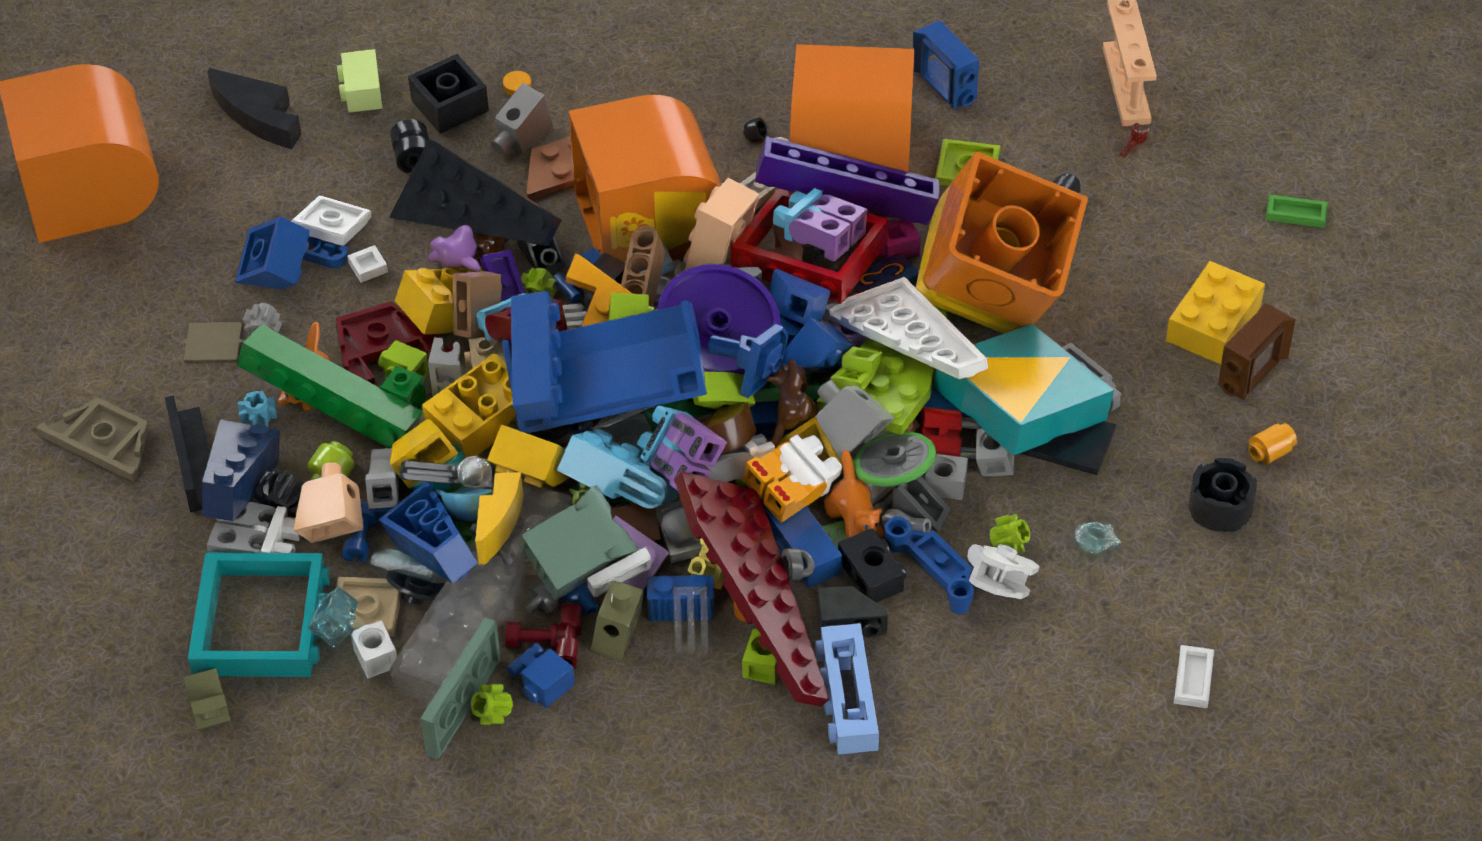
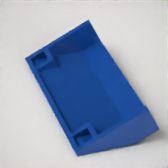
M685 300L681 301V305L560 331L561 348H557L556 351L557 357L561 361L562 375L557 376V384L561 386L563 401L558 404V416L520 421L517 415L519 430L529 434L707 395L699 332L692 302ZM504 340L501 342L512 391V341Z

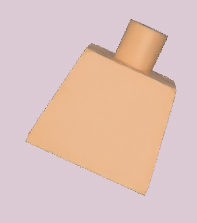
M337 463L323 464L321 478L307 481L302 485L294 522V531L311 543L363 530L359 487L348 477L341 474V465Z

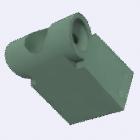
M597 485L588 490L575 505L568 507L522 534L520 542L521 550L554 601L587 582L588 577L639 551L628 532L612 519L611 506Z

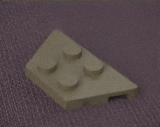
M96 398L85 403L80 408L63 413V419L47 426L43 422L36 427L38 436L132 482L137 479L149 432L146 420L100 398Z

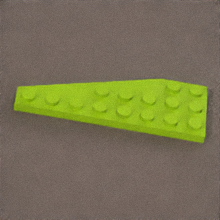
M935 307L947 318L948 311ZM867 337L859 348L881 351L883 353L881 362L864 391L895 418L883 430L902 435L930 399L935 368ZM819 397L817 406L819 411H821L827 404Z

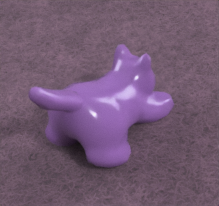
M463 225L450 237L443 238L440 236L431 241L430 246L435 250L428 256L430 263L439 261L442 268H469L475 272L480 271L479 263L473 259L477 245L470 226Z

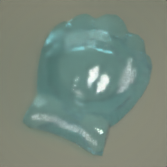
M1093 521L1081 524L1075 530V543L1087 552L1099 553L1109 547L1113 548L1121 545L1110 524L1104 525Z

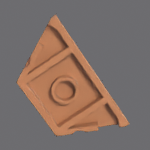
M570 137L531 149L526 190L528 199L532 200L574 186Z

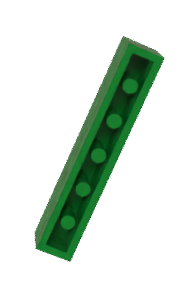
M262 324L242 343L237 362L238 367L387 448H392L395 441L419 425L423 413L420 409Z

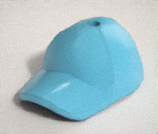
M464 486L449 493L436 489V493L442 497L444 507L450 515L459 520L472 522L477 520L479 497L481 495H493V490L481 489L475 486Z

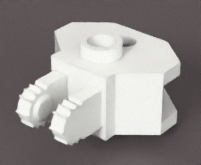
M974 544L968 549V561L974 566L969 581L975 587L995 595L1023 599L1029 595L1030 589L1025 586L1028 575L1031 576L1037 573L1040 567L1034 561L1017 555L1015 549L1001 544L998 545V548L985 545L982 547Z

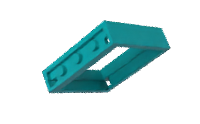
M205 553L188 653L191 674L216 668L218 676L311 677L313 664L320 662L319 646H316V639L323 638V619H319L320 612H326L327 595L323 593V587L330 585V567H325L322 553ZM221 576H309L299 651H209Z

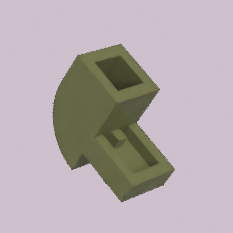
M216 668L183 677L197 729L230 720L227 703Z

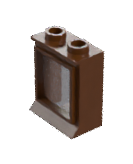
M1266 303L1226 343L1223 349L1218 385L1226 394L1236 395L1244 400L1246 394H1249L1279 363L1280 359L1289 358L1296 319Z

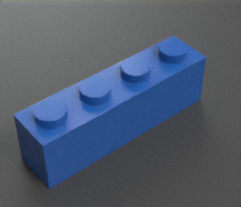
M548 291L511 296L513 407L520 421L558 416V404L563 401L561 386L557 384V376L562 375L561 361L557 357L556 351L557 348H561L560 333L556 329V321H560V309L557 302L553 303Z
M755 478L757 484L761 485V482ZM776 500L777 506H778L779 508H781V505H780L779 502ZM763 504L780 556L784 549L789 548L805 550L812 556L815 569L810 576L802 577V581L807 588L842 573V554L807 506L780 523ZM803 559V569H806L807 565Z

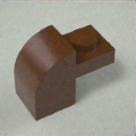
M748 402L719 407L712 417L697 420L727 442L720 455L744 446L753 438L756 432ZM708 442L703 451L704 454L712 451L713 443Z

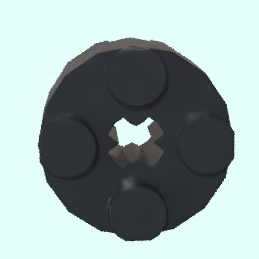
M1215 458L1214 463L1206 464L1203 467L1201 464L1197 467L1193 474L1189 497V510L1191 517L1196 523L1213 531L1235 532L1249 521L1254 507L1257 480L1246 471L1247 466L1230 458Z

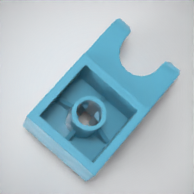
M601 429L572 435L557 468V471L590 488L597 485L602 494L612 499L623 496L644 508H655L663 503H670L679 498L678 491L669 484L671 481L655 470L650 463L640 458V449L628 443L620 445L611 440L613 436Z

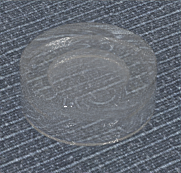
M477 456L467 457L458 468L460 482L471 489L484 488L492 477V468L489 462Z

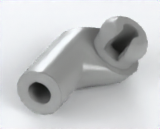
M890 509L882 517L884 527L889 519L902 517L909 521L911 530L931 531L930 519L913 518L899 509Z

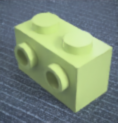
M375 49L341 53L342 65H337L339 82H344V84L339 85L341 102L347 101L348 112L383 109Z

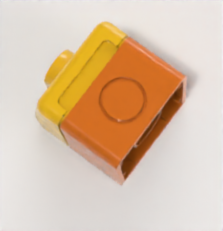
M976 151L937 202L928 230L915 288L933 306L1003 334L1030 324L1034 325L1064 292L1088 197Z

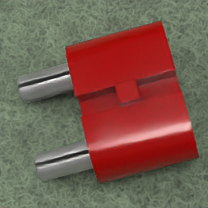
M923 407L921 409L919 417L921 428L919 433L933 442L936 454L976 459V448L961 447V438H959L961 428H980V425L973 418L962 417L960 410Z

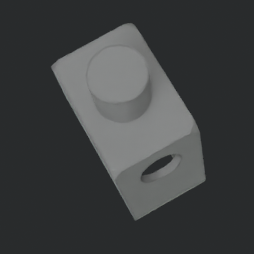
M522 83L496 115L495 121L499 135L491 142V145L502 155L511 147L524 153L553 129L554 126L545 95Z
M830 380L817 391L827 405L816 415V419L841 460L844 450H848L851 457L855 458L858 451L864 445L873 440L895 419L891 413L858 386H846L840 391L834 382Z

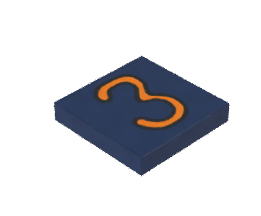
M901 253L872 263L853 289L859 294L903 277L916 287L919 271Z

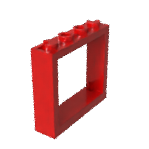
M778 188L731 246V267H758L762 271V280L769 282L772 280L774 270L779 269L830 290L828 300L842 304L887 244L888 219L867 213L866 234L857 241L860 244L838 272H834L757 248L774 226V210L779 205L789 208V199L794 192Z

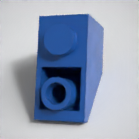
M779 269L774 270L768 290L777 304L779 314L805 325L809 318L818 321L823 319L831 292L828 289Z

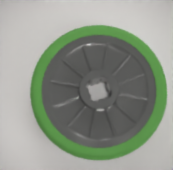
M904 432L902 435L889 433L879 436L864 445L856 454L853 464L856 475L862 481L875 486H896L913 481L926 473L935 461L936 449L930 439L919 433Z

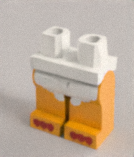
M795 435L790 438L789 442L781 444L764 457L759 459L756 456L747 461L742 480L749 488L757 491L761 499L764 498L763 504L782 523L820 496L822 497L827 494L831 483L840 476L842 465L835 457H830L823 462L817 457L822 454L823 446L815 435L805 439ZM755 478L761 482V485L757 484ZM776 500H777V501L779 502V504L781 505V508H779V507L777 506Z

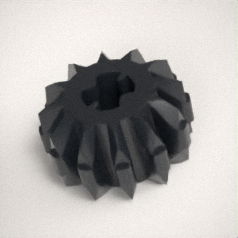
M274 468L272 471H266L264 476H261L257 483L258 486L255 490L254 498L260 504L269 505L277 508V506L286 507L288 517L296 518L301 489L305 482L300 481L297 475L289 474L287 470L281 472L279 469Z

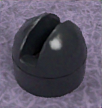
M760 117L751 119L745 123L743 134L749 141L765 140L768 134L767 126Z

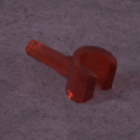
M1139 123L1133 124L1130 140L1119 155L1125 158L1137 144L1145 143L1149 128H1146L1145 131H1138Z

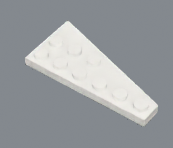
M905 277L850 296L842 304L834 302L826 305L824 318L955 378L972 377L976 373L988 369L987 358Z

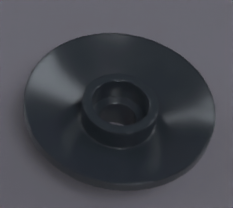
M396 568L389 570L386 575L388 583L399 592L405 594L404 599L413 604H422L423 600H444L450 594V588L445 583H432L426 578L425 573L420 571Z

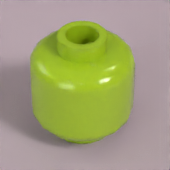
M332 441L330 444H321L307 464L308 471L312 475L311 480L321 478L322 465L325 463L341 465V474L348 477L355 467L351 450L336 441Z

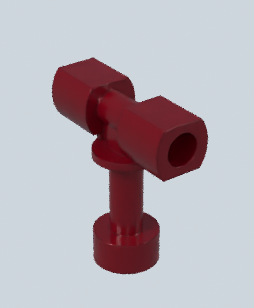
M576 604L563 605L560 624L553 623L552 630L523 629L521 622L507 621L505 630L506 648H520V642L551 643L552 650L557 649L556 653L572 665L573 669H576L579 653L576 635H581L582 606Z

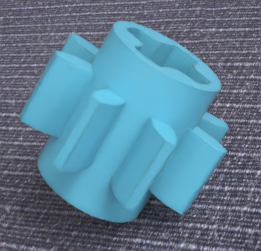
M263 391L247 393L244 402H238L240 422L243 424L248 422L250 425L261 424L268 427L270 419H277L274 397L267 398Z

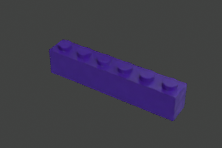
M767 136L757 161L755 183L794 193L799 191L806 195L816 188L822 191V195H831L864 207L867 211L907 220L912 223L928 225L939 200V180Z

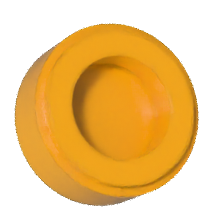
M523 71L510 72L503 78V89L508 95L512 96L522 83L532 87L531 78Z

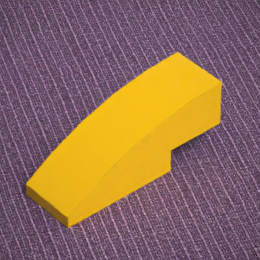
M521 472L495 473L493 495H481L479 497L475 538L479 565H485L500 550L516 526L524 497Z

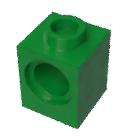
M395 366L380 387L418 409L426 401L423 376Z

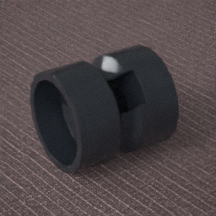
M406 119L392 127L390 137L397 167L400 171L409 173L416 166L429 140V136L423 122L417 119Z

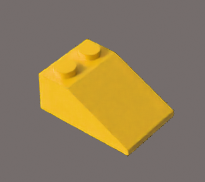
M504 425L500 426L487 461L496 466L495 472H521V476L525 477L523 482L540 489L543 484L555 487L571 478L557 471L565 452L564 448L558 444Z

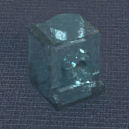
M338 586L319 601L308 629L330 646L335 647L353 633L354 628L352 625L356 620L354 612L359 601Z

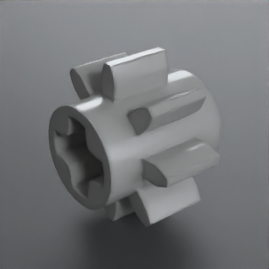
M266 303L254 304L252 310L246 309L242 320L246 323L244 330L247 331L249 336L261 324L279 333L282 325L278 321L280 313H277V310L272 305Z

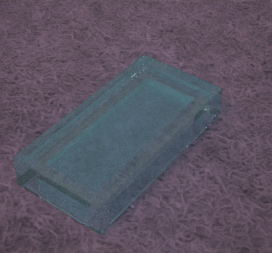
M386 548L373 553L371 565L388 570L392 569L393 571L428 581L441 577L405 553Z

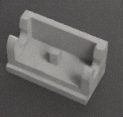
M434 337L428 361L433 396L462 376L459 361L460 345L458 342L453 344L451 352L446 353L442 351L444 349L443 338Z

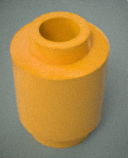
M1274 424L1249 439L1248 451L1254 461H1261L1264 465H1267L1291 452L1297 444V437L1294 430L1288 424Z

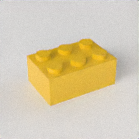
M1209 261L1169 318L1166 341L1221 364L1223 349L1226 343L1260 309L1265 283Z

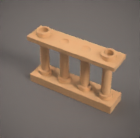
M1107 0L1115 33V41L1103 42L1102 48L1122 126L1151 124V114L1143 84L1144 81L1156 80L1157 75L1137 1Z

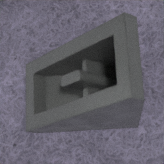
M921 476L908 483L896 485L893 489V509H899L913 518H928L931 521V530L939 531L951 508Z

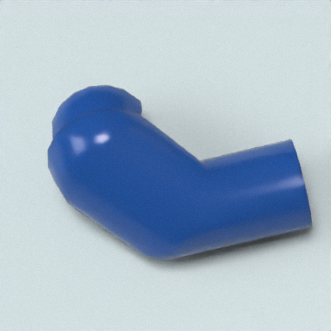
M585 583L560 598L582 606L585 616L599 611V606Z

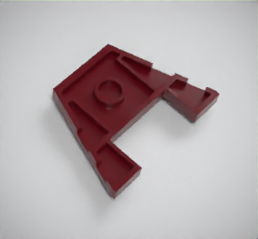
M392 301L336 318V331L343 368L373 385L375 377L366 363L379 360L381 353L384 350H388L395 340L413 348H419L420 351L427 353L429 361L434 337L440 338L437 334L424 335L406 313ZM443 344V352L448 353L453 350L452 345L447 347Z

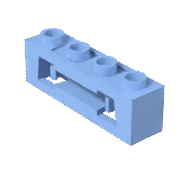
M861 623L821 627V641H815L817 661H823L824 668H819L824 680L825 688L828 689L829 700L824 704L825 716L832 715L833 723H828L829 743H836L838 754L878 751L879 731ZM854 655L852 659V676L858 708L847 709L848 718L845 720V699L840 671L851 670V656Z

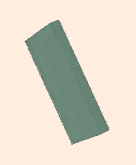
M486 617L483 619L420 718L425 751L429 757L434 759L440 758L469 712L472 696L480 691L479 685H486L501 661L496 622Z

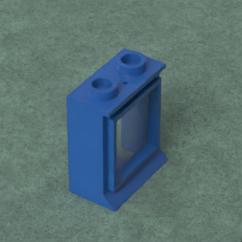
M940 20L914 31L913 72L920 73L949 105L952 104L953 110L960 106L966 107L971 105L977 99L979 59Z

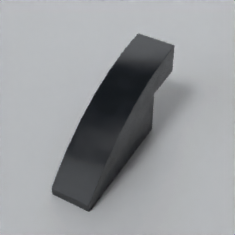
M212 68L208 69L207 74L211 92L220 107L232 120L261 139L293 149L301 136V128L297 115L285 113L290 106L286 86Z

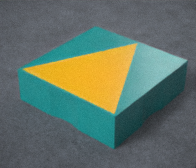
M1033 324L973 344L987 358L988 369L978 372L972 377L958 379L938 369L935 372L932 387L960 411L973 418L988 435L1013 456L1043 445L1057 436L1074 433L1106 421L1114 394L1113 388Z

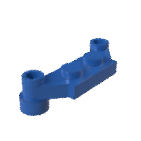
M893 517L889 519L885 524V539L888 541L890 550L908 553L947 591V599L950 602L951 611L956 614L966 613L969 610V604L972 602L974 595V586L969 581L973 568L934 530L930 532L911 530V525L905 518Z

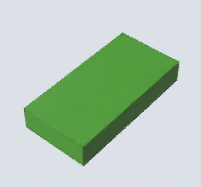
M1269 194L1265 220L1325 228L1328 202Z

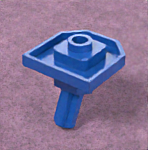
M775 324L757 338L742 335L740 341L712 335L709 338L707 352L736 359L735 365L745 370L740 395L749 398L769 382L766 380V377L773 375L780 368L788 340V333L784 327Z

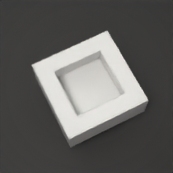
M375 245L348 255L349 265L360 283L388 273L387 264Z

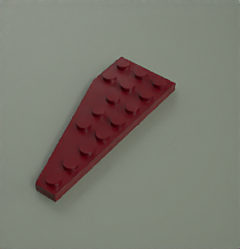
M681 471L674 480L691 532L696 540L703 539L709 549L705 555L711 564H717L726 577L723 581L724 586L748 625L755 624L761 634L757 640L764 650L769 649L778 662L775 669L795 702L822 707L829 700V696L760 495L752 488Z

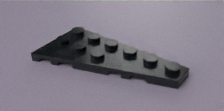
M430 139L389 218L453 230H457L463 225H468L473 233L544 246H549L562 221L561 218Z

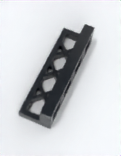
M174 395L165 397L190 513L202 510V481L210 456L200 408L196 407L178 411Z

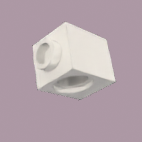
M382 621L364 625L350 632L354 651L367 679L399 667L396 649Z

